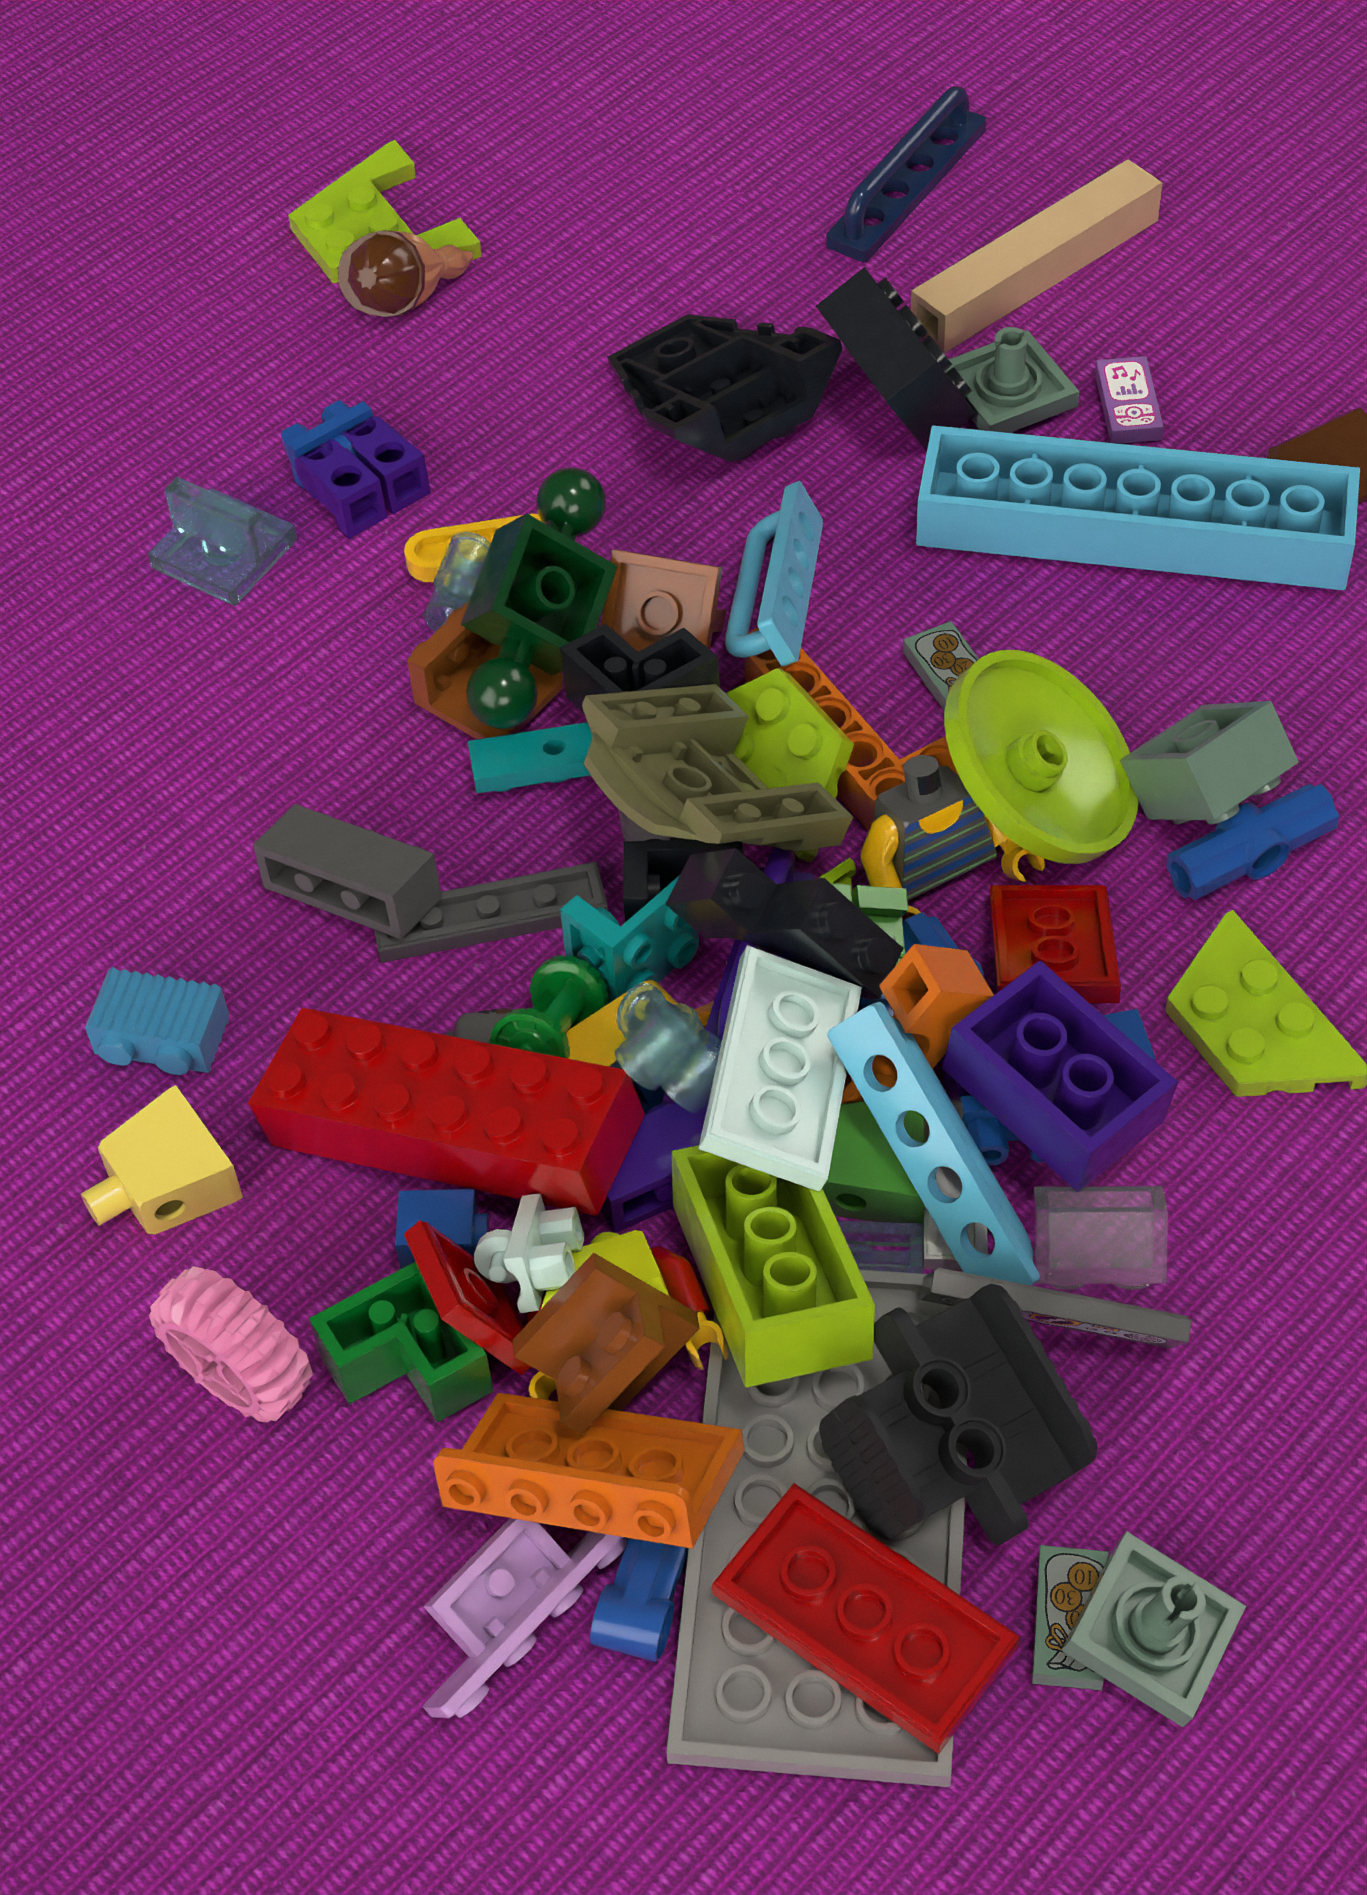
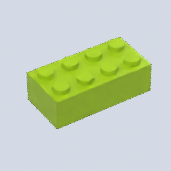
M699 1145L673 1150V1207L745 1388L872 1360L875 1303L823 1189L818 1192L698 1149Z

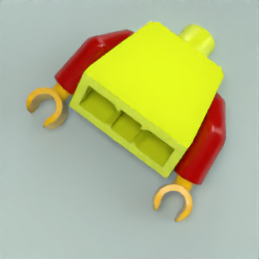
M638 1230L621 1235L614 1232H603L595 1236L591 1244L582 1246L581 1251L571 1252L575 1263V1272L594 1252L697 1312L700 1329L685 1344L691 1361L696 1368L703 1370L697 1352L705 1343L713 1342L718 1344L724 1360L728 1359L729 1350L723 1331L718 1324L706 1319L705 1315L710 1312L709 1306L693 1267L683 1256L662 1246L650 1248L643 1231ZM559 1289L544 1291L539 1311ZM539 1311L527 1312V1323H529ZM540 1371L530 1381L529 1392L531 1398L548 1400L550 1394L556 1390V1380Z

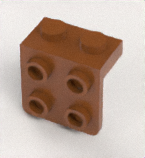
M468 601L461 608L455 609L449 615L446 623L427 641L419 643L407 659L414 703L477 740L516 734L562 690L563 676L561 673L552 676L530 664L529 670L535 678L538 689L537 703L532 714L520 725L508 729H495L481 723L468 706L466 698L467 683L473 671L480 664L498 657L501 647L461 626L469 604Z

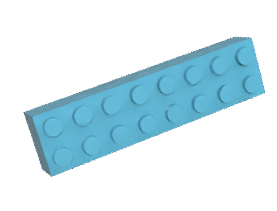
M932 425L918 496L916 546L1346 591L1355 547L1360 468Z

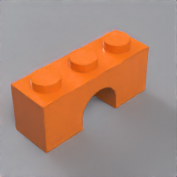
M913 944L879 985L895 1013L891 1017L899 1020L905 1033L913 1035L932 1069L946 1054L952 1027L994 996L968 950ZM876 1055L872 1063V1071L875 1078L885 1087L893 1088L897 1081L895 1064L884 1055ZM847 1071L841 1104L864 1101Z

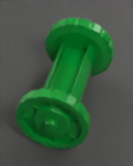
M559 955L544 961L534 973L531 979L532 983L530 984L531 1000L534 1005L532 1009L518 1008L512 1010V1012L505 1013L494 1025L490 1033V1044L563 1058L570 1057V1047L568 1046L569 1041L566 1032L606 1006L608 993L604 979L601 978L599 971L592 967L590 963L575 956Z

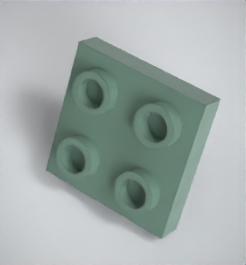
M1016 327L1003 328L995 335L994 343L949 359L952 366L944 371L946 373L952 367H955L971 388L972 392L965 399L977 414L972 418V421L980 430L1011 433L1078 407L1079 390L1028 330L1023 331Z
M1126 1531L1113 1548L1061 1651L1179 1726L1184 1727L1193 1719L1246 1606Z

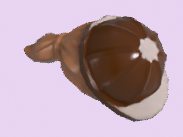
M381 230L359 238L343 252L338 266V283L343 296L359 311L382 317L403 315L407 311L426 302L437 286L439 279H455L462 275L471 263L473 253L460 250L454 245L432 249L421 237L413 233Z

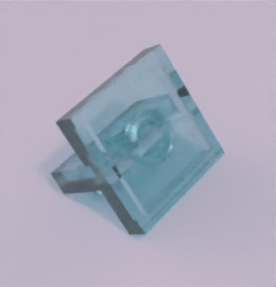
M176 477L164 489L173 528L148 553L153 569L236 606L298 539L294 524L213 488L206 490Z

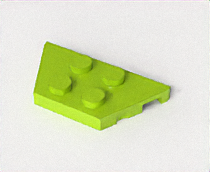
M777 668L726 693L749 716L734 755L768 788L819 783L836 799L838 779L846 770L854 743L790 673ZM819 848L802 851L793 850L798 858L811 863L816 857Z
M1234 910L1227 912L1168 996L1165 1012L1236 1097L1266 1095L1268 1092L1276 1090L1289 1094L1313 1092L1316 1083L1349 1081L1350 1089L1366 1087L1367 1064Z

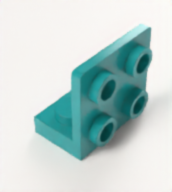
M679 876L621 927L609 911L601 907L594 908L578 895L560 909L565 956L570 955L583 959L599 971L601 978L604 979L607 986V1004L644 981L653 980L659 983L673 969L682 968L687 965L696 954L699 946L698 932L665 905Z

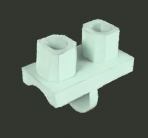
M540 1193L524 1195L521 1198L512 1231L496 1229L487 1232L479 1239L474 1252V1263L478 1271L487 1279L497 1283H511L518 1280L521 1291L517 1306L520 1313L539 1311L544 1291L560 1289L575 1273V1263L571 1252L581 1251L584 1242V1232L576 1207L545 1211Z

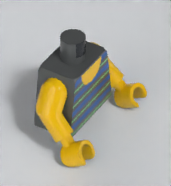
M918 755L907 760L904 764L905 782L879 794L875 800L874 821L861 849V861L870 886L904 888L907 891V901L997 858L995 848L999 845L1004 851L1001 859L1003 872L1012 879L1026 882L1018 869V861L1023 855L1027 856L1028 862L1034 869L1043 871L1045 867L1044 858L1017 845L994 826L975 804L960 777L948 766H939L937 759L928 755ZM908 906V911L902 917L905 920L921 912L917 908Z

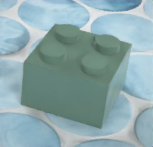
M1271 701L1202 705L1120 760L1147 819L1173 820L1174 824H1182L1191 820H1206L1208 824L1225 821L1239 812L1238 804L1250 795H1259L1275 788L1281 783L1280 775L1299 763Z

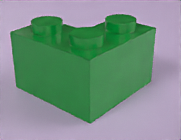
M416 1261L309 1318L319 1356L348 1404L407 1374L435 1421L439 1422L494 1391L487 1354L482 1346L480 1347L441 1319Z

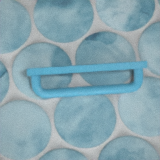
M801 481L785 486L780 510L760 520L750 530L746 538L725 635L726 650L734 657L748 658L771 649L782 667L799 660L823 527V519ZM775 536L757 621L759 630L748 634L766 545Z
M875 1002L831 1028L827 1033L830 1042L964 1273L1031 1286L1039 1281L1040 1274L1033 1263L1031 1240L913 1035L905 1033L899 1020L890 1016L882 1002ZM876 1055H884L895 1064L897 1081L893 1088L885 1087L875 1078L872 1071V1063ZM908 1110L917 1111L927 1120L930 1127V1135L926 1143L917 1142L907 1134L904 1127V1118ZM940 1166L949 1167L959 1175L962 1182V1192L959 1198H950L938 1188L936 1173ZM971 1223H981L992 1232L995 1240L992 1254H983L971 1245L968 1237V1229Z

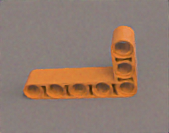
M755 628L754 630H752V631L749 632L748 634L753 633V632H755V631H758L759 628ZM802 648L800 649L799 660L784 667L780 665L771 649L761 654L744 658L745 684L777 668L790 673L854 743L846 770L838 779L837 796L868 832L874 821L875 800L879 794L905 782L904 764L910 758L918 755L932 756L937 759L939 766H948L958 775L948 749L946 736L899 759Z

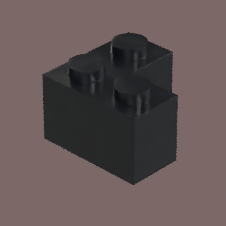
M605 623L560 648L566 698L582 713H584L582 704L586 695L716 684L720 688L718 656L685 628L638 652Z

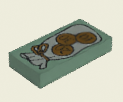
M952 621L903 639L904 655L945 712L948 693L954 681L961 673L978 661V657Z
M1040 1545L1032 1684L1102 1691L1104 1677L1070 1657L1061 1649L1108 1560V1551Z

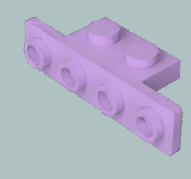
M509 1518L424 1606L430 1615L467 1654L468 1658L422 1707L431 1717L450 1718L454 1714L460 1718L472 1711L489 1691L485 1681L502 1664L509 1667L519 1661L535 1644L537 1638L532 1632L549 1614L552 1617H557L570 1608L583 1592V1588L578 1583L595 1565L602 1569L614 1561L626 1548L628 1539L626 1537L589 1531L566 1554L539 1523Z

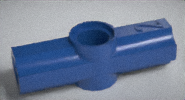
M1309 783L1261 808H1258L1253 803L1239 805V812L1231 818L1218 823L1215 831L1167 854L1166 868L1170 873L1174 888L1184 899L1190 897L1196 900L1245 874L1252 880H1259L1269 876L1284 864L1291 851L1337 828L1340 815L1334 806L1332 795L1323 785L1314 786Z

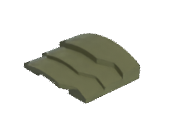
M716 684L585 696L582 707L593 737L584 765L612 803L629 819L651 834L715 844L739 841L746 844L777 847L794 851L841 845L853 816L819 783L768 788L734 755L749 716Z

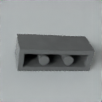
M296 804L253 844L264 888L399 939H403L442 898L434 853Z

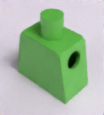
M865 1101L841 1104L828 1180L823 1186V1191L834 1215L923 1229L924 1203ZM908 1110L904 1118L906 1132L913 1140L924 1143V1116L917 1111Z

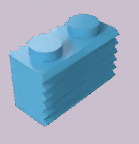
M112 967L108 969L85 1029L94 1054L99 1055L109 1063L128 1065L132 1060L156 1064L161 1070L174 1075L186 1074L188 1070L208 1073L211 1070V1063L214 1062L215 1053L218 1052V1044L221 1043L222 1034L225 1033L226 1024L229 1023V1012L222 988L215 983L210 986L204 981L198 984L193 980L186 982L182 978L178 980L170 976L163 978L159 974L153 977L147 972L142 975L137 971L130 973L125 969L119 971Z

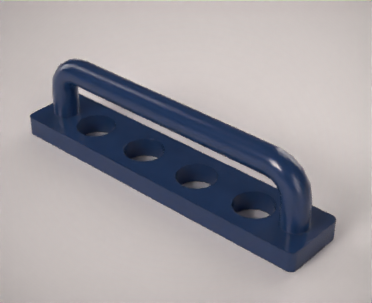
M953 86L947 89L859 183L848 200L845 214L826 234V247L860 262H867L986 131V117L969 111V95L963 87ZM938 139H949L954 141V143L949 145H939L934 143L933 141ZM914 165H925L930 169L917 172L909 168ZM898 191L906 194V196L893 199L886 197L885 194ZM873 218L881 221V223L867 226L864 225V219Z

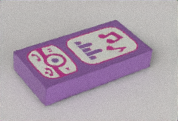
M1147 357L1096 360L1095 377L1110 443L1119 444L1162 440L1164 426Z

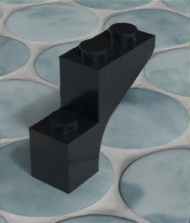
M736 848L690 855L665 904L705 939L730 938L759 945L789 961L862 987L860 997L869 1000L881 998L883 992L879 985L896 966L904 949L825 878L776 884Z

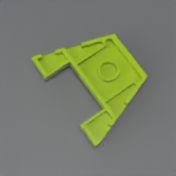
M396 140L388 142L288 214L291 231L332 283H338V266L342 254L354 241L369 233L381 230L413 233L380 192L416 178L414 162ZM461 218L416 235L421 237L432 249L454 245L460 250L471 251L473 253L472 260L482 257L480 241Z

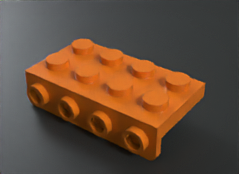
M498 1393L461 1450L454 1448L441 1449L433 1461L442 1507L693 1549L745 1448L742 1429L606 1409L583 1434H580L561 1423L558 1401Z

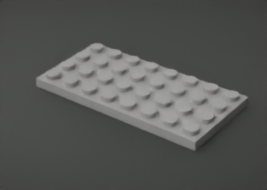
M859 1269L875 1303L874 1323L882 1315L900 1307L909 1314L913 1323L917 1326L953 1307L920 1300L923 1277L928 1274ZM714 1311L713 1322L720 1326V1323ZM711 1342L702 1423L742 1429L745 1451L693 1549L689 1548L666 1752L667 1762L670 1764L950 1787L953 1736L940 1754L936 1753L712 1594V1583L787 1490L795 1483L960 1595L965 1498L963 1497L934 1513L891 1540H885L879 1537L873 1530H870L864 1522L865 1519L861 1512H858L853 1498L844 1488L842 1479L838 1472H835L830 1458L822 1448L819 1425L820 1421L845 1399L854 1395L858 1396L894 1377L875 1343H873L872 1360L745 1388L729 1346L728 1359L725 1361L720 1346ZM921 1384V1392L924 1399L933 1407L940 1408V1399L935 1390L928 1385ZM956 1443L957 1455L967 1466L968 1448L960 1443Z

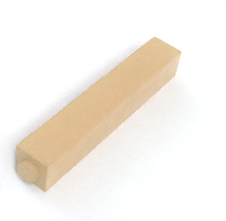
M1127 159L911 290V311L928 332L922 338L925 339L930 335L943 353H946L1156 223L1159 217L1162 182Z

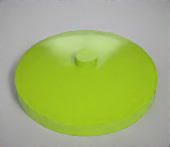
M999 650L981 657L958 676L949 690L944 712L948 749L956 771L967 792L996 828L1027 851L1044 859L1064 864H1080L1095 860L1126 838L1135 822L1139 802L1120 762L1122 758L1130 754V751L1111 715L1082 682L1056 663L1039 655L1021 650Z

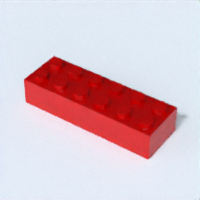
M303 1007L300 1009L248 1101L271 1146L520 1200L524 1195L540 1193L544 1205L562 1209L576 1207L577 1212L598 1216L645 1116L630 1074L625 1069Z

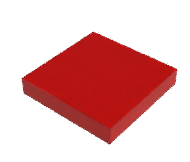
M419 1220L404 1233V1236L441 1319L480 1347L482 1346L484 1350L518 1374L523 1375L531 1366L514 1357L512 1340L520 1333L524 1326L504 1284L484 1277L474 1263V1256L426 1221Z

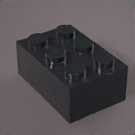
M863 267L817 304L816 307L888 405L927 452L932 425L960 428L977 415L965 399L972 390L955 367H952L946 373L944 372L952 366V363L930 335L923 341L920 340L928 332L910 308L904 305L901 309H896L904 301L885 277L876 283L866 268Z

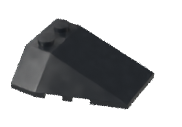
M687 314L607 356L613 372L649 427L678 441L732 462L751 456L757 447L774 438H781L791 434L797 425L814 416L843 348L840 339L809 327L798 326L794 329L793 334L775 333L772 323L760 322L756 325L758 330L756 331L738 329L736 319Z

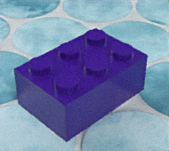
M1041 960L952 1027L942 1068L1077 1193L1164 1122L1178 1085V1081Z

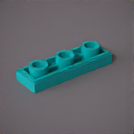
M588 722L468 741L476 794L490 791L503 792L515 787L546 782L559 783L571 778L589 776L590 773L584 765L593 737Z

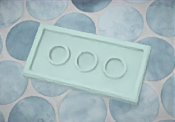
M747 945L738 964L698 1149L820 1192L828 1180L847 1073L827 1033L831 1028L858 1012L862 987Z

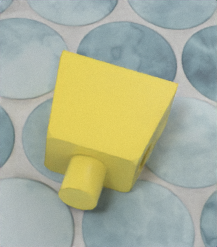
M176 1085L166 1090L101 1140L98 1150L109 1178L81 1193L84 1204L99 1226L130 1208L146 1233L155 1235L243 1198L233 1164Z

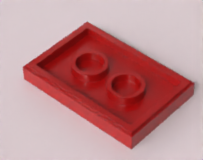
M990 886L989 910L996 993L1041 960L1088 1003H1120L1121 983L1107 886Z

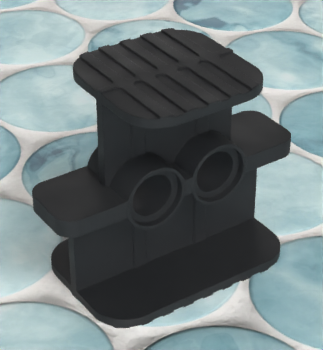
M988 1284L980 1288L968 1299L915 1326L909 1314L900 1307L882 1315L874 1323V1343L894 1377L858 1396L854 1395L845 1399L820 1421L821 1445L825 1454L827 1453L830 1458L832 1467L836 1473L838 1472L843 1481L844 1488L850 1493L858 1512H861L868 1528L885 1540H891L913 1525L964 1497L987 1537L994 1544L1001 1545L1028 1528V1518L1021 1504L1071 1477L1091 1464L1096 1458L1098 1446L1087 1419L1083 1417L1075 1399L1071 1397L1066 1389L1065 1382L1057 1374L1053 1362L1045 1354L1041 1342L1033 1334L1029 1322L1021 1314L1020 1307L1016 1301H1013L1008 1291L1000 1285ZM921 1384L928 1385L935 1390L940 1399V1408L933 1407L924 1399L921 1392ZM956 1443L966 1446L971 1451L975 1459V1469L966 1466L959 1459L956 1452Z

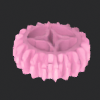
M193 1266L189 1270L185 1269L176 1279L172 1278L158 1293L159 1298L150 1306L151 1313L149 1314L155 1335L164 1343L165 1351L175 1357L179 1362V1367L185 1369L194 1378L195 1383L201 1384L212 1395L221 1399L228 1406L236 1408L245 1417L251 1415L257 1421L267 1423L271 1420L277 1421L286 1410L290 1411L303 1397L302 1393L310 1384V1378L313 1376L307 1353L299 1348L298 1339L285 1329L284 1322L276 1319L269 1312L267 1305H262L254 1299L250 1291L242 1290L232 1279L222 1278L216 1271Z

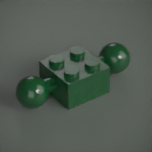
M576 467L561 468L552 472L544 479L536 498V507L541 521L526 513L495 531L461 622V626L501 647L497 658L483 662L473 671L466 688L467 703L471 712L481 723L489 727L508 729L516 727L527 720L536 706L538 697L537 684L529 670L530 664L552 676L562 672L560 648L597 627L618 566L575 541L576 537L584 536L593 531L601 522L606 510V496L601 483L594 475L584 469Z

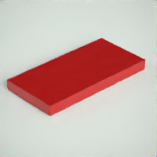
M795 1483L787 1490L712 1583V1594L938 1754H940L1019 1647L1020 1636Z

